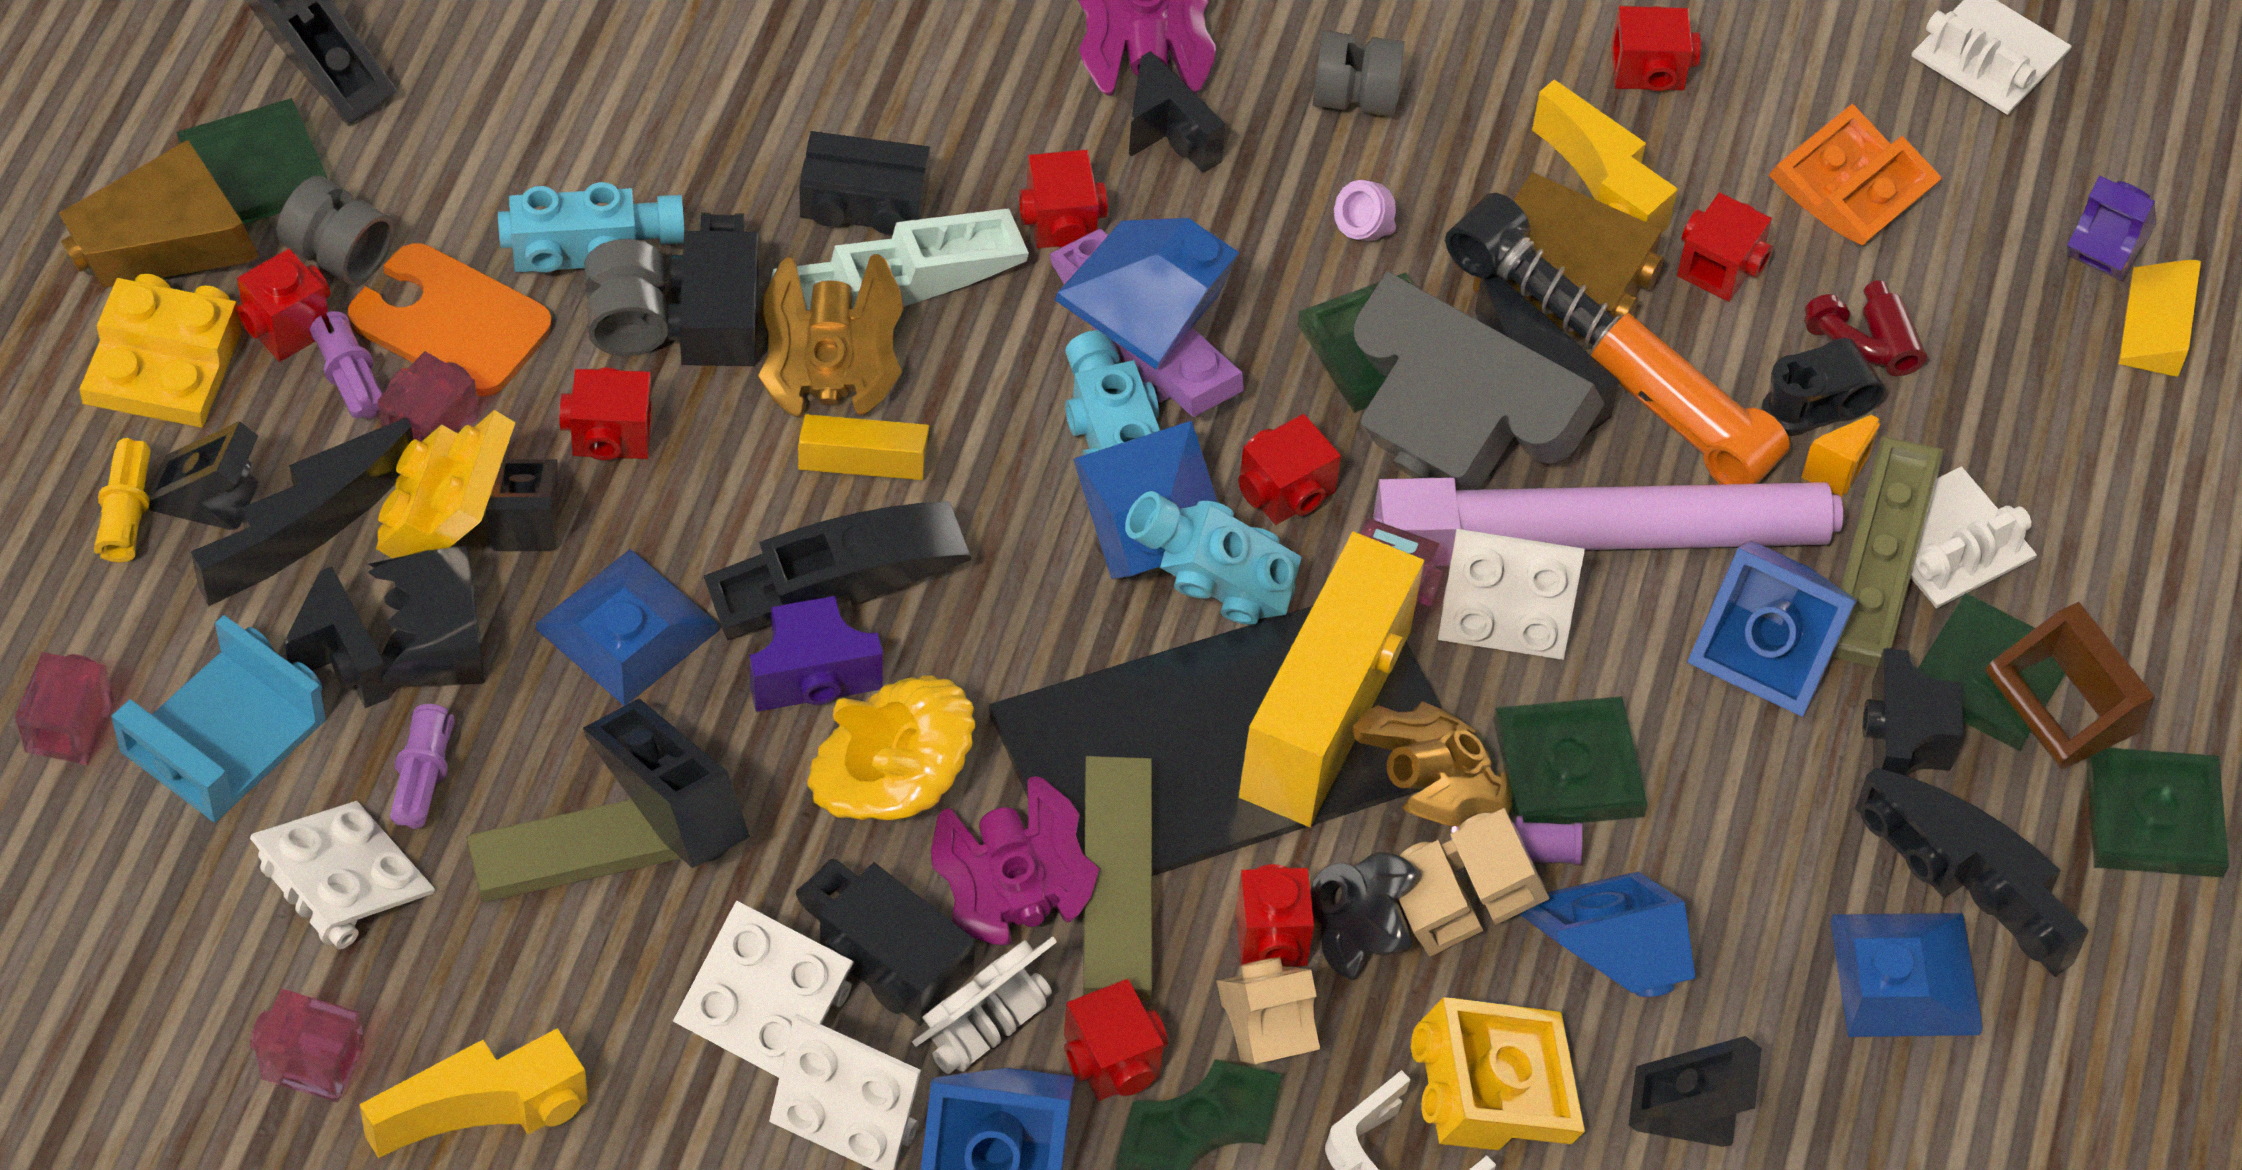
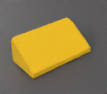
M2181 260L2133 268L2118 364L2175 377L2179 376L2189 350L2201 261Z
M805 414L798 443V470L923 480L929 425Z

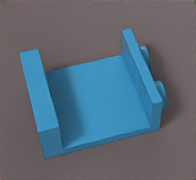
M225 615L215 622L221 652L154 713L150 714L129 699L111 715L119 751L214 823L326 721L321 695L322 684L312 670L300 662L289 663L274 651L272 645L262 633L252 627H247L244 630Z

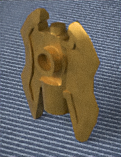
M879 254L870 256L854 309L851 286L841 281L829 280L813 285L810 310H807L794 258L786 257L780 262L764 293L760 309L761 318L769 332L768 355L758 374V378L772 400L787 413L796 417L804 414L806 409V403L803 398L804 393H810L812 396L819 398L821 404L836 405L839 403L840 397H846L848 392L856 391L857 394L852 397L853 406L858 415H863L887 396L901 375L902 370L893 352V329L904 307L901 291L886 259Z
M1423 701L1413 711L1396 712L1378 705L1368 709L1353 725V735L1359 743L1393 750L1387 760V773L1394 785L1399 788L1423 789L1410 797L1402 806L1405 811L1446 826L1460 827L1469 817L1477 814L1494 813L1502 808H1505L1506 812L1509 813L1512 807V787L1509 777L1506 773L1502 772L1498 776L1493 774L1490 755L1475 736L1477 731L1451 713Z

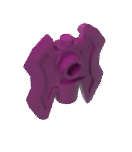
M1078 0L1086 14L1087 32L1079 47V52L1084 66L1099 90L1105 95H1114L1124 51H1128L1131 71L1138 75L1142 55L1151 51L1167 66L1168 50L1171 53L1182 82L1194 94L1201 90L1214 63L1216 44L1205 28L1204 11L1209 0Z
M1036 776L1028 779L1029 828L1025 829L1017 811L1012 808L1002 807L991 810L979 822L983 841L981 846L951 808L943 809L937 817L931 846L932 868L949 882L955 899L952 922L975 939L996 945H1008L1012 942L1008 923L1025 924L1028 927L1038 926L1043 922L1044 916L1049 915L1051 908L1055 906L1058 907L1062 919L1068 923L1079 915L1091 898L1100 869L1081 851L1076 837L1080 814L1072 802L1045 779Z

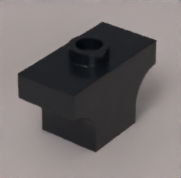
M1883 649L1872 682V699H1867L1865 702L1862 732L1863 737L1873 738V770L1880 768L1905 776L1922 769L1950 771L1963 738L1962 682L1938 680L1923 674L1912 662L1909 650Z

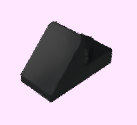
M1149 51L1142 55L1131 118L1129 155L1133 156L1167 137L1173 150L1178 155L1187 157L1202 173L1222 163L1225 123L1155 54Z
M238 421L165 455L147 494L150 500L148 509L153 512L223 529H237L243 520L241 507L250 504L258 487L257 480L249 474L252 464L248 460L258 435Z
M557 459L502 460L486 506L490 543L494 551L554 550L556 546L555 497L558 486Z
M333 567L321 570L285 640L287 661L291 664L300 662L312 671L332 664L342 688L347 689L354 686L365 708L388 700V686L381 684L385 674V666L379 652Z
M1743 1036L1636 1066L1628 1125L1638 1132L1720 1147L1731 1146L1734 1138L1736 1113L1755 1109L1762 1048L1748 1037Z

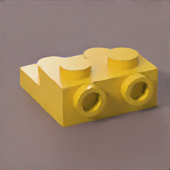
M140 274L136 277L135 281L117 278L97 323L100 342L79 388L82 404L203 428L242 333L240 319L236 310L237 301L230 300L225 292L213 286H199L194 293L171 289L165 280L152 274Z
M493 410L475 427L466 425L458 434L441 424L422 442L417 439L411 441L402 453L396 467V472L401 474L396 480V489L388 496L378 516V521L383 524L378 529L376 550L391 558H396L426 550L450 548L482 521L516 422Z
M1443 997L1414 1028L1411 1037L1412 1057L1416 1062L1425 1063L1428 1085L1423 1092L1421 1101L1422 1115L1427 1123L1436 1124L1439 1144L1499 1151L1511 1138L1573 1144L1585 1132L1561 1012Z

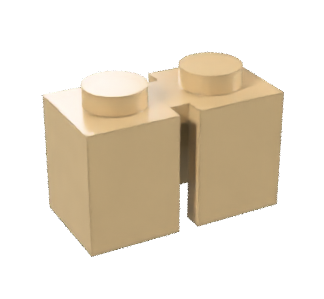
M1505 808L1494 813H1481L1472 816L1464 821L1457 831L1450 834L1452 840L1442 845L1438 840L1434 842H1421L1401 853L1400 857L1412 862L1421 871V877L1418 882L1399 901L1414 934L1429 957L1483 931L1456 872L1463 867L1466 868L1482 904L1486 905L1495 925L1550 899L1528 851Z

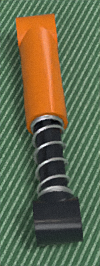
M1496 192L1488 193L1446 233L1445 243L1447 251L1461 269L1479 278L1488 277L1490 274H1493L1494 276L1500 275V277H1503V280H1515L1521 285L1522 296L1533 295L1542 303V312L1544 314L1554 313L1564 321V331H1576L1585 339V348L1587 350L1592 349L1591 356L1614 375L1625 390L1703 454L1705 467L1718 484H1758L1788 453L1790 447L1788 434L1775 417L1761 409H1744L1630 313L1625 314L1623 317L1622 315H1618L1616 318L1605 310L1607 303L1599 305L1584 293L1586 285H1581L1578 288L1563 275L1564 267H1560L1557 270L1542 258L1543 249H1539L1536 252L1537 248L1534 246V242L1530 241L1531 228L1527 216L1512 199Z

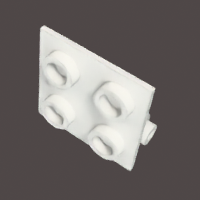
M1963 0L1953 11L1947 14L1939 10L1933 14L1926 27V30L1931 34L1912 52L1911 56L2008 115L2071 50L2072 46L1997 0Z
M1962 466L1937 478L1911 579L1937 609L2035 559L2037 554L2024 540L2026 530L2031 528L2029 514L2020 506L2016 508L2004 506L1998 509Z
M1456 529L1448 581L1443 599L1438 640L1564 660L1584 549Z
M358 801L253 833L250 837L260 850L258 857L262 861L260 869L264 875L274 880L284 892V898L290 904H296L295 910L302 918L311 917L310 923L319 933V939L325 945L334 944L337 949H344L356 940L359 932L354 926L358 919L431 895L435 891V888Z
M736 900L673 1022L780 1077L794 1016L799 1014L818 1024H822L832 1004L841 1007L851 990L852 984L846 981L845 978L854 961Z
M1051 937L1035 949H1032L1028 942L1024 940L973 977L971 982L956 993L951 994L922 1017L930 1028L912 1041L914 1046L917 1047L931 1038L938 1047L933 1052V1058L945 1073L950 1074L955 1069L962 1072L968 1069L975 1060L990 1050V1047L994 1048L1001 1043L998 1031L1006 1036H1010L1016 1031V1027L1046 1007L1045 999L1052 994L1048 982L1038 973L1029 976L1024 967L1057 942L1055 938Z
M796 1014L793 1018L769 1122L873 1170H896L902 1144L908 1146L911 1143L919 1125V1121L909 1117L921 1070Z

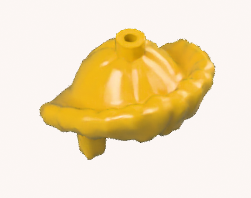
M923 675L919 678L910 677L899 680L894 684H886L878 693L873 694L865 702L847 698L838 699L833 708V719L840 726L834 729L831 736L819 746L818 755L812 760L810 774L807 778V786L813 792L814 803L822 809L828 810L832 816L837 818L860 820L870 818L896 820L914 816L921 811L933 808L939 802L941 795L952 786L956 775L965 764V755L972 748L973 740L971 734L975 729V720L972 717L974 708L972 702L966 698L964 690L956 686L952 680Z

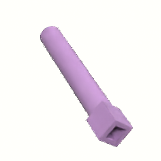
M1454 478L1379 479L1373 519L1375 531L1379 529L1418 543L1415 552L1409 554L1425 560L1424 566H1450L1456 529L1583 548L1584 550L1740 547L1751 540L1763 546L1828 545L1832 532L1841 531L1843 506L1840 495H1832L1827 482L1456 490ZM1376 538V541H1379L1391 547L1396 546L1392 543Z

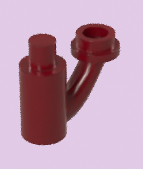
M1873 281L1866 285L1863 290L1868 303L1864 306L1862 314L1872 337L1865 335L1847 323L1850 318L1849 309L1836 295H1821L1806 305L1804 323L1809 333L1813 335H1827L1833 341L1840 338L1853 339L1867 361L1871 364L1884 366L1889 375L1905 376L1920 369L1927 360V355L1903 298L1899 294L1890 293L1885 281Z

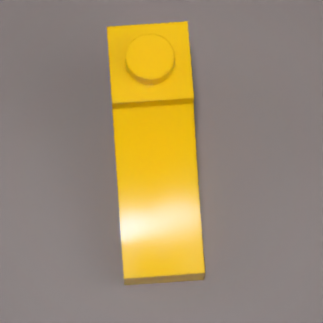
M1555 79L1539 92L1532 131L1548 142L1569 162L1585 182L1595 200L1662 229V234L1670 225L1678 188L1642 164L1646 143Z
M557 1028L498 1060L495 1059L484 1040H481L359 1104L365 1138L377 1157L380 1158L419 1140L475 1126L521 1124L529 1135L545 1125L549 1127L558 1126L571 1119L581 1106L588 1103L585 1069Z

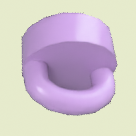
M1357 180L1350 182L1342 188L1336 198L1334 216L1335 222L1343 234L1357 240L1373 241L1378 240L1384 235H1392L1396 230L1394 220L1396 214L1395 200L1390 190L1383 184L1367 180Z

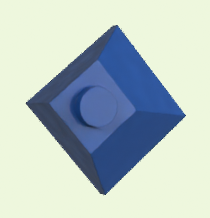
M1190 218L1121 221L1057 292L1054 300L1142 361L1157 369L1218 298L1239 252Z
M1192 421L1073 459L1111 579L1132 576L1161 566L1165 549L1161 547L1150 549L1130 538L1125 530L1129 510L1141 495L1154 491L1174 502L1179 509L1196 506L1200 501L1218 503Z
M1751 540L1738 547L1687 663L1803 717L1808 710L1857 600L1810 567Z
M629 549L537 621L536 629L625 706L719 631V624L640 556Z
M1639 871L1547 892L1549 900L1519 914L1557 943L1637 996L1654 997L1664 995L1674 990V983L1696 978L1685 901Z
M1963 913L1832 915L1830 922L1848 1037L1966 1036L1981 1034L1983 1028Z
M1000 1068L932 1078L921 1170H1063L1075 1077L1013 1068Z

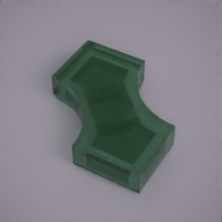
M1215 1059L1205 1079L1186 1094L1164 1101H1133L1116 1160L1115 1170H1191L1205 1155L1220 1147L1236 1143L1265 1145L1282 1075Z

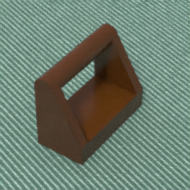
M2080 602L2056 612L1995 658L1985 668V673L2061 769L2078 763L2141 732L2155 699L2154 694ZM2052 656L2100 718L2070 739L2018 672Z

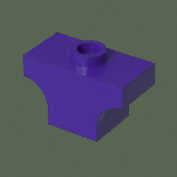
M2099 175L2088 196V201L2080 221L2067 244L2068 256L2123 282L2143 245H2146L2156 225L2155 201L2150 199L2146 192L2123 181H2117L2116 183Z
M835 596L771 607L772 641L762 651L749 655L750 690L755 712L804 703L820 705L831 702L837 697L877 691L883 687V652L878 633H864L849 627L839 614Z

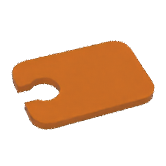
M412 243L401 247L383 265L384 274L398 281L415 283L422 289L423 294L416 303L407 307H395L387 304L379 293L364 286L348 307L350 326L357 334L477 396H490L504 389L544 343L552 330L551 315L548 309L541 303L422 243Z

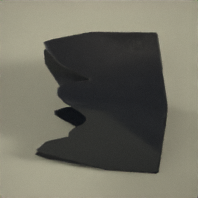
M468 546L426 550L369 563L368 565L374 567L368 571L369 574L376 579L393 581L396 587L385 595V604L399 610L389 619V626L396 629V631L391 634L381 654L386 671L381 684L386 686L427 687L483 684L482 645Z

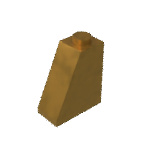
M189 140L59 212L70 233L68 237L61 240L66 252L79 272L90 267L103 288L114 286L117 278L135 281L136 277L140 274H152L163 278L248 263L259 257L242 221Z

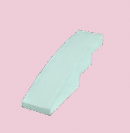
M1008 208L896 222L892 239L836 245L831 262L797 266L807 310H810L813 285L829 280L841 281L851 286L854 309L869 258L874 254H879L886 259L898 284L904 307L971 285L1027 261L1029 252ZM773 269L771 280L777 269Z

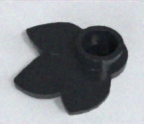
M1376 852L1356 866L1347 863L1331 864L1320 871L1314 879L1310 889L1312 912L1315 919L1322 925V951L1329 966L1340 975L1356 980L1361 973L1367 953L1390 955L1409 950L1412 946L1408 927L1396 900L1406 895L1421 877V871L1412 862L1391 853ZM1341 886V899L1335 905V895Z

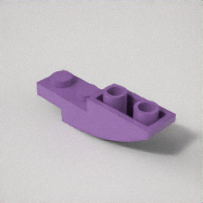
M1098 229L1050 253L1051 263L1064 285L1108 236L1102 229ZM1193 328L1189 330L1157 369H1154L1114 341L1119 361L1121 363L1135 361L1142 383H1152L1159 403L1171 397L1192 417L1244 391L1242 372Z

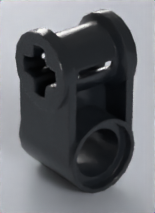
M1840 338L1824 346L1780 358L1773 366L1771 372L1773 390L1763 399L1761 410L1775 417L1784 427L1788 436L1801 435L1815 428L1844 419H1856L1867 414L1882 401L1886 387L1853 339Z

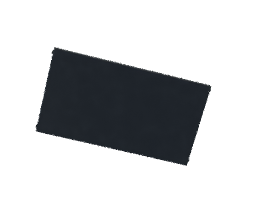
M1313 606L989 704L990 720L994 723L1027 798L1028 779L1035 776L1045 779L1066 796L1080 814L1076 837L1084 854L1086 756L1152 758V876L1308 827L1238 797L1249 726ZM1406 641L1372 708L1379 705L1396 712L1413 711L1423 701L1441 709ZM1355 739L1312 826L1414 794L1423 789L1399 788L1394 785L1387 773V760L1393 750L1359 743Z

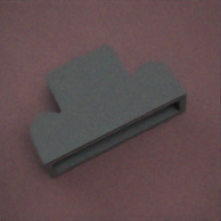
M1386 271L1358 314L1354 324V338L1360 350L1378 373L1387 376L1363 413L1361 423L1377 446L1396 456L1393 464L1412 478H1427L1428 475L1433 478H1454L1456 490H1480L1514 436L1525 453L1533 460L1542 463L1559 462L1569 457L1578 447L1604 406V402L1593 383Z

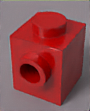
M1619 6L1611 41L1615 89L1684 91L1689 67H1698L1701 53L1700 33L1691 32L1688 8Z
M1088 149L1028 155L1027 188L1019 190V210L1022 225H1032L1037 249L1064 247L1096 231L1098 219L1107 218L1108 205L1104 182L1094 183Z
M1719 192L1705 212L1700 209H1696L1684 228L1681 241L1685 243L1677 277L1730 302L1749 275L1757 278L1764 270L1773 250V246L1766 243L1772 218L1746 203H1741Z
M290 248L237 277L241 304L236 308L238 317L246 331L253 338H258L279 362L316 342L311 336L310 328L319 316L322 317L328 332L331 333L326 301L331 295L328 283L316 266L311 264L306 267Z
M608 367L575 369L572 394H561L559 415L560 431H571L573 456L591 457L597 460H611L614 458L648 459L653 411L651 373L645 371H621Z
M1303 413L1274 430L1265 429L1258 432L1243 446L1240 476L1238 478L1239 487L1246 501L1254 508L1260 507L1276 526L1296 514L1303 516L1310 513L1321 504L1323 499L1336 492L1341 455Z
M1268 864L1256 869L1241 870L1235 910L1240 966L1277 957L1281 958L1283 967L1307 966L1314 928L1308 868H1287L1279 864Z
M1128 978L1066 1002L1064 1037L1067 1043L1064 1044L1065 1056L1074 1077L1079 1082L1087 1079L1098 1101L1116 1094L1120 1096L1134 1095L1147 1088L1154 1079L1160 1077L1163 1049L1168 1047L1167 1034L1157 1012L1153 1009L1145 1011Z

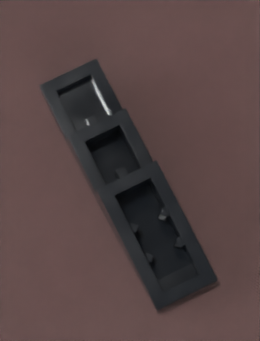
M405 417L289 465L292 487L241 507L244 530L191 551L198 588L208 606L270 578L328 542L373 507L396 484L398 476L401 475L396 472L398 461L406 447L413 441L412 426L408 419Z

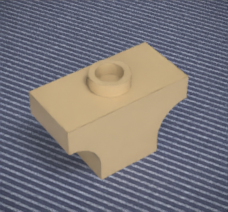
M1277 957L1241 965L1242 975L1217 980L1221 1005L1226 1010L1231 1021L1241 1062L1258 1064L1320 1050L1313 1010L1314 999L1317 995L1311 969L1283 967L1281 958Z

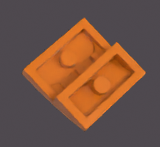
M1853 103L1779 162L1768 175L1801 207L1832 230L1862 246L1942 179L1903 135L1890 144Z

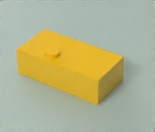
M1354 531L1352 532L1249 726L1238 798L1311 828L1355 741L1353 725L1368 709L1372 708L1410 634L1425 560Z

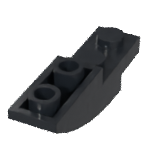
M926 502L858 512L774 536L759 542L762 554L704 575V579L722 630L727 640L772 624L771 607L832 596L838 599L846 595L849 596L852 605L972 559L950 502Z
M1875 768L1866 775L1855 809L1861 814L1864 824L1873 834L1878 837H1884L1901 854L1911 872L1919 880L1929 883L1944 899L1964 886L1970 892L1975 904L1986 914L1993 915L2016 938L2021 950L2032 960L2040 962L2054 977H2057L2075 963L2089 930L2052 894L2061 870L2037 848L2004 823L1973 804L1940 788L1909 776L1880 768Z

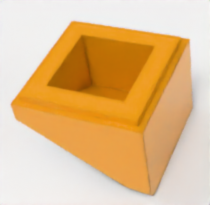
M1869 415L1815 439L1810 446L1801 478L1811 483L1827 482L1831 493L1840 495V497L1843 494L1847 495L1870 458L1880 426L1878 423L1879 418Z

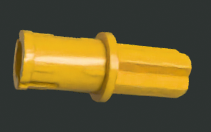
M123 438L117 442L108 485L102 487L98 493V503L102 509L94 543V552L96 554L100 553V557L107 561L128 562L133 560L136 555L139 523L142 514L148 510L150 504L149 497L144 492L151 449L144 441Z

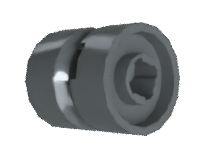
M1323 30L1313 106L1345 110L1351 102L1358 103L1363 113L1394 117L1405 41L1372 37L1364 45L1359 44L1355 34Z
M313 176L303 181L292 192L280 213L276 231L278 240L284 246L308 261L317 256L318 265L323 270L351 286L367 281L379 269L392 246L395 228L394 221L386 214L363 200H354L348 191L325 177Z
M618 239L600 244L590 251L584 261L586 296L588 299L589 339L593 345L608 354L634 356L650 352L663 344L668 335L666 297L662 293L665 289L663 256L657 248L644 241Z

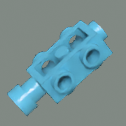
M606 182L592 184L585 191L556 193L553 189L546 186H535L528 189L523 195L509 196L510 211L498 212L500 248L513 249L515 272H551L560 269L585 268L584 261L589 252L600 244L612 240L660 239V245L684 243L682 195L657 196V202L633 204L632 188L617 189L614 185ZM608 203L606 206H597L596 204ZM539 206L547 207L546 209L542 210L534 209Z
M1099 330L1088 331L1073 338L1065 349L1074 375L1073 399L1065 401V412L1072 435H1085L1089 449L1083 450V455L1160 431L1156 418L1159 416V407L1154 387L1151 382L1142 383L1135 361L1119 363V355L1114 341Z
M1149 491L1141 495L1134 502L1126 518V533L1130 538L1150 549H1158L1160 547L1165 549L1160 568L1176 576L1174 588L1177 591L1194 598L1205 599L1212 596L1223 603L1220 611L1222 616L1241 624H1256L1260 618L1286 615L1289 603L1295 593V580L1302 557L1279 544L1280 539L1276 534L1265 529L1249 527L1233 517L1234 512L1232 509L1213 501H1200L1196 506L1179 509L1174 502L1154 491Z

